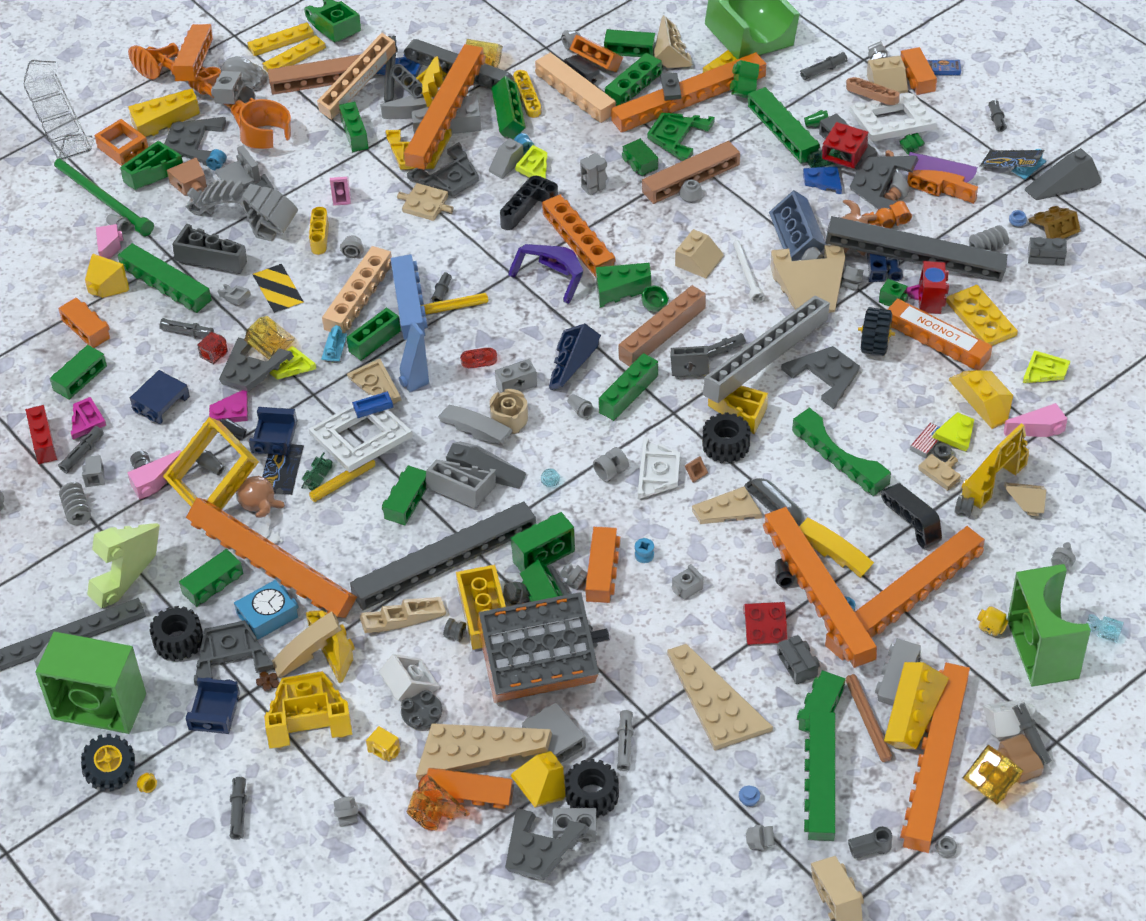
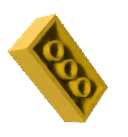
M495 564L456 572L457 588L472 650L482 648L477 624L479 612L506 607Z

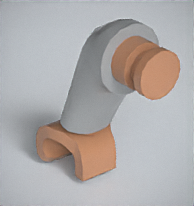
M887 150L885 156H894V153ZM896 168L891 178L892 184L890 185L889 193L884 195L886 199L893 201L903 200L909 193V184L906 178Z

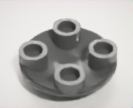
M424 690L410 699L406 698L401 703L402 719L412 728H429L431 724H436L442 715L440 700L429 690Z

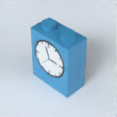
M276 580L234 602L236 614L241 621H246L257 640L298 618L297 609L299 607L294 598L290 599L285 586H280Z

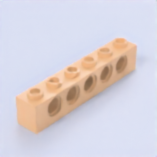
M375 246L369 249L322 316L324 330L331 332L332 327L338 325L341 327L342 333H345L351 328L354 319L359 316L361 309L364 305H367L372 293H375L379 283L384 280L387 271L392 268L391 251Z

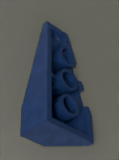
M585 323L563 330L556 349L559 351V355L554 359V363L557 365L551 374L550 390L564 386L597 349L601 334Z

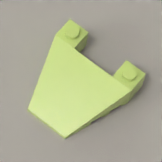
M158 523L138 525L137 528H132L131 526H124V529L111 527L94 534L92 550L106 563L112 561L111 571L90 579L88 583L87 595L101 609L118 602L156 556L160 528Z

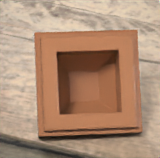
M701 456L684 465L692 482L708 474Z

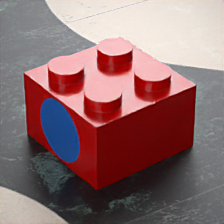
M923 261L919 279L918 303L919 309L926 313L941 314L942 307L946 306L945 294L949 292V283H946V281H948L949 271L945 269L944 262Z

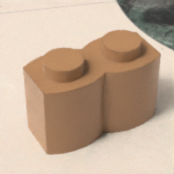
M1023 734L1000 742L997 754L999 759L1008 766V772L1012 779L1022 783L1042 775L1044 766Z

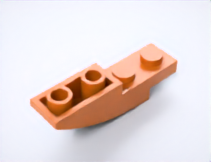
M913 170L912 173L908 172L907 182L909 187L938 197L941 193L973 204L977 200L978 186L964 182V176L936 170Z

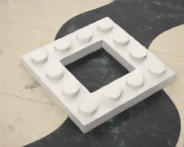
M906 93L900 96V102L896 105H887L872 100L871 102H859L850 106V113L861 128L869 132L868 137L871 141L937 129V122L914 93ZM904 110L909 118L904 121H893L882 125L875 115Z
M353 405L309 428L310 435L348 472L357 469L413 437L412 431L388 409L357 418ZM365 418H368L382 431L379 435L355 448L338 434Z

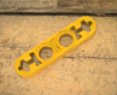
M517 70L514 72L513 77L514 82L518 85L520 99L525 112L531 118L539 117L541 115V104L527 71Z

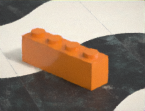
M593 526L585 589L586 602L610 603L611 595L615 594V583H612V580L617 577V567H614V563L618 564L619 552H616V548H620L621 536H617V528Z
M428 768L424 794H430V799L443 800L444 796L451 797V802L464 803V799L472 800L473 805L484 806L485 802L493 803L494 808L505 809L506 805H512L515 781L511 778Z

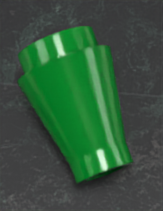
M820 110L804 117L805 126H820V121L829 117L827 110Z

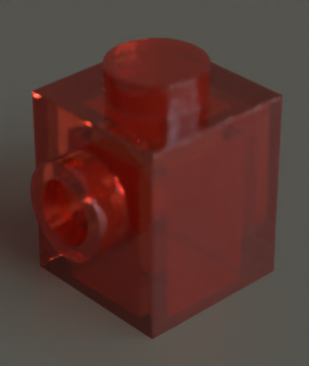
M212 331L197 344L199 356L213 365L228 352L226 339Z

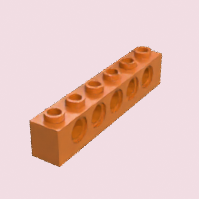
M560 194L542 202L544 217L595 277L596 267L614 266V262H616L614 254L607 250L604 242L597 238L596 233L590 230L586 221L582 220L578 212L572 209L568 200H565Z

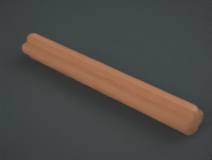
M855 674L848 675L846 677L847 686L882 762L890 761L892 759L891 751L887 743L884 742V736L860 682Z

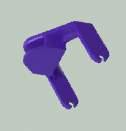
M525 244L519 247L508 275L514 278L518 274L526 254L539 256V263L567 276L572 275L563 297V302L569 304L583 275V268L575 252L561 246Z

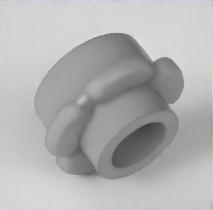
M943 836L936 842L935 848L938 850L939 855L951 857L956 853L957 844L952 837Z

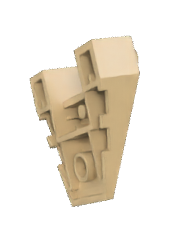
M826 245L824 247V259L792 261L789 249L771 250L770 266L773 279L779 283L782 292L786 293L789 302L795 310L812 297L817 296L830 303L829 313L835 312L845 267L843 247Z

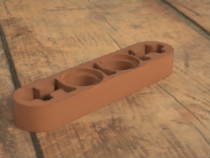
M851 77L846 80V89L848 91L887 105H896L900 102V93L895 90L857 77Z

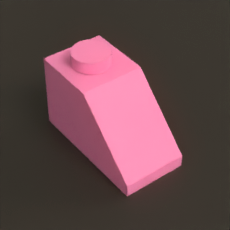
M349 177L330 178L333 206L351 204Z
M117 224L96 227L99 256L110 259L121 249L120 241H123L122 231H118Z

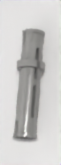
M630 710L620 711V723L617 728V734L619 735L617 769L620 771L630 770L631 736L634 734V729L632 728L633 712Z

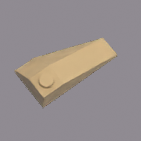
M663 15L654 48L655 57L662 60V64L666 68L691 67L693 65L691 55L685 52L686 45L680 40L681 35L676 25Z

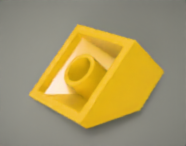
M92 254L85 277L88 293L105 298L128 292L129 285L124 265Z
M551 751L534 756L510 775L534 808L564 800L566 797L564 768Z

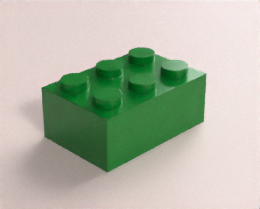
M559 512L538 524L532 525L523 532L515 534L511 537L513 563L522 572L537 560L548 566L575 552L574 526L562 512Z

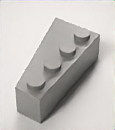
M477 93L463 98L461 107L457 109L456 117L450 123L449 129L452 130V134L481 131ZM429 107L411 112L414 134Z

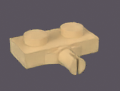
M931 454L918 466L919 471L947 491L961 479V475L951 468L958 462V459L954 458V456L943 462Z

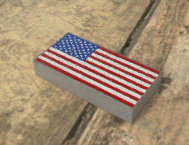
M930 422L910 445V450L927 458L935 446L941 442L932 438V435L940 427Z

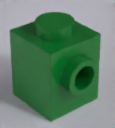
M887 279L880 289L879 303L890 307L897 298L907 302L909 294H907L908 286Z

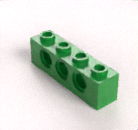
M645 53L605 87V94L616 101V106L629 102L662 74V60Z

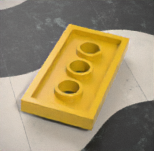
M977 284L946 297V303L978 339L994 346L1017 336L1018 330Z

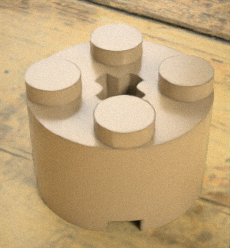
M505 389V392H497L491 397L489 403L491 419L511 428L512 434L518 433L528 421V405L524 394L515 389Z

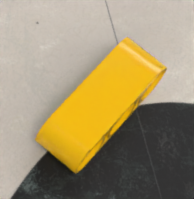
M320 206L313 208L311 211L309 230L311 252L316 255L323 254L327 249L329 227L327 210Z

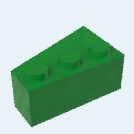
M158 140L122 165L120 170L123 182L136 190L168 177L167 170L182 164L183 161L179 153Z
M650 263L596 267V285L600 308L612 301H615V303L619 302L620 298L629 295L634 297L642 294L646 287H650Z

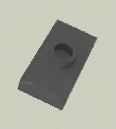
M661 74L664 101L681 99L678 74Z

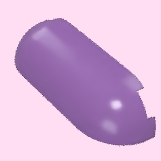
M913 152L909 154V156H917L919 159L914 170L949 172L964 176V182L966 183L974 178L978 168Z

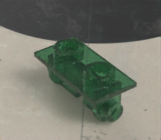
M832 148L829 156L843 160L840 155L842 151ZM822 150L810 152L807 155V163L810 168L837 164L822 159Z
M325 452L322 453L320 458L316 456L311 464L312 470L305 472L301 479L304 481L302 489L305 485L311 491L319 487L324 480L322 476L326 477L333 467V462L330 459L323 458Z

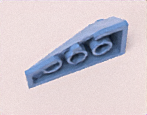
M415 321L411 323L399 368L400 384L402 387H406L409 392L429 384L424 333Z

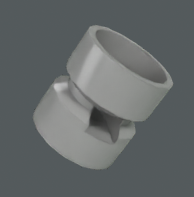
M618 447L612 448L605 455L593 461V468L596 474L605 482H608L617 473H621L629 467L628 458Z

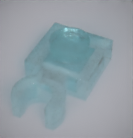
M1089 614L1087 621L1093 623H1088L1091 629L1090 632L1098 631L1097 636L1118 642L1124 622L1106 616L1103 617V620H1100L1097 616Z

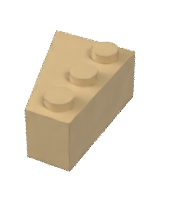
M836 856L811 863L812 880L822 902H826L831 910L828 913L830 920L863 921L861 905L864 904V899L861 892L856 891L852 877L847 876L844 864H840Z

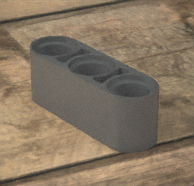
M401 64L394 65L390 71L391 76L416 99L422 98V83Z

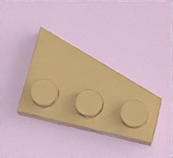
M377 359L347 373L348 379L368 395L372 394L374 396L388 391L393 404L402 400L381 359Z
M744 486L692 505V512L700 524L724 522L725 519L735 518L737 521L744 520L746 517L762 518L761 511Z

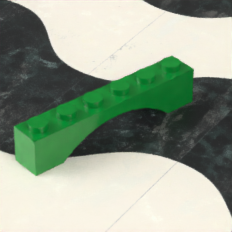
M810 407L793 418V433L803 439L809 447L819 452L823 458L834 464L838 470L844 472L850 480L860 485L865 492L870 493L874 497L890 485L891 472L878 461L858 458L839 448L827 434L823 418Z

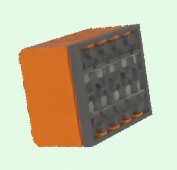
M581 592L482 611L478 615V630L494 703L595 683L599 669L593 644L609 641V632L607 628L590 632Z

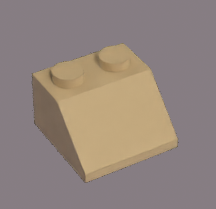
M901 56L868 60L867 78L869 82L895 90L900 94L908 92L906 71Z
M693 229L675 250V266L706 279L724 257V254L709 235Z

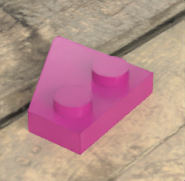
M239 391L209 405V417L218 421L222 418H228L233 422L248 421L247 391Z
M91 397L73 404L71 430L73 440L88 434L95 426L99 428L106 426L103 416Z

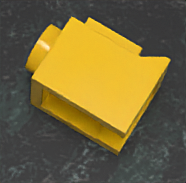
M380 726L366 739L367 751L384 761L396 758L400 752L399 738Z

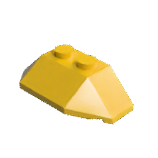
M963 371L949 378L952 385L991 429L1005 424V421L1009 418L1013 394L992 371Z
M323 610L306 612L308 626L328 613ZM343 624L340 625L341 631L326 639L328 644L321 648L339 683L343 682L354 659L352 651L355 650L352 640H347L346 638L347 633Z

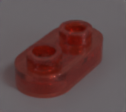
M493 348L464 351L460 356L461 365L468 369L494 365L497 362V352Z

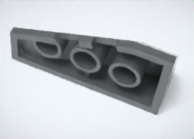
M1080 148L1065 156L1025 188V191L1035 200L1055 197L1058 193L1066 192V194H1070L1073 190L1078 189L1085 191L1100 184L1102 180L1093 158Z
M461 441L454 442L446 456V461L460 463L461 467L471 468L472 466H478L479 470L485 471L496 469L495 483L520 489L526 476V472L478 445Z

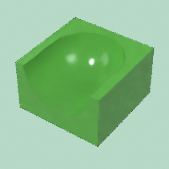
M708 0L705 25L736 59H740L755 52L758 55L794 46L800 13L787 0Z
M1065 564L1018 571L1015 575L1007 620H1009L1008 625L1031 687L1080 678L1091 629L1088 623L1077 624L1062 620L1061 595L1067 572Z
M53 632L35 671L52 720L130 734L146 696V690L133 646Z

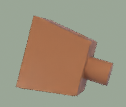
M197 158L167 170L170 184L184 196H188L187 192L190 188H194L198 192L200 190L204 191V188L207 187L205 174Z

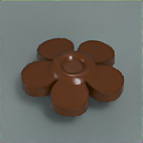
M261 672L260 678L256 679V685L263 686L262 689L264 691H270L271 687L277 688L280 683L277 680L278 676L276 673L268 675L267 672Z

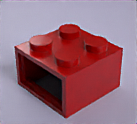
M836 122L823 142L822 159L854 169L868 147L869 132ZM833 148L852 154L851 162L829 156V153Z

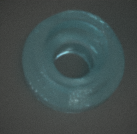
M546 469L541 475L542 484L548 487H553L560 481V475L555 469Z

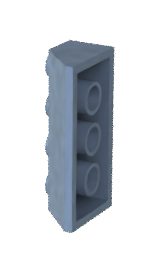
M793 190L769 211L783 249H789L791 260L798 261L802 260L808 248L816 247L821 252L824 250L826 243L808 199Z

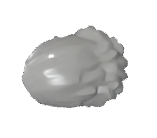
M240 56L228 58L220 68L221 72H241L243 85L249 86L254 91L261 88V86L263 87L267 82L266 78L268 76L261 66Z

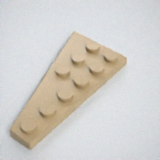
M687 644L667 650V655L714 751L773 731V726Z
M431 724L416 778L418 781L425 779L428 768L463 771L490 765V762L496 760L504 762L514 756L521 755L526 757L548 752L552 732L550 729Z

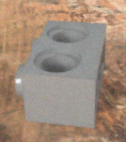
M553 808V838L560 840L566 829L561 828V826H567L569 821H574L589 826L588 832L585 835L582 834L576 842H596V808Z

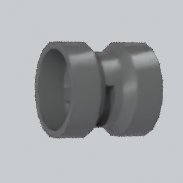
M137 451L131 455L130 462L134 469L150 463V458L146 451Z

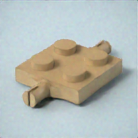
M419 183L415 184L409 194L399 191L397 195L398 199L406 200L402 207L404 213L432 221L436 219L441 211L452 213L454 209L453 206L445 205L448 191Z

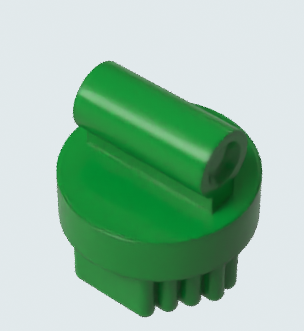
M919 133L908 134L899 141L907 155L910 152H917L919 147L925 144Z

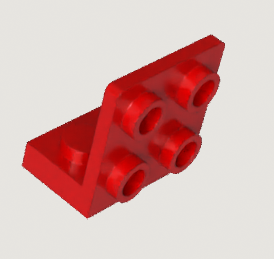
M785 602L743 605L746 642L748 645L779 643L787 639Z

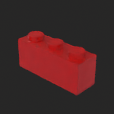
M44 405L25 409L38 464L57 460Z

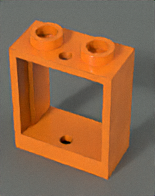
M122 119L94 135L97 148L121 166L148 148L146 137ZM123 133L132 139V141L119 149L110 143Z

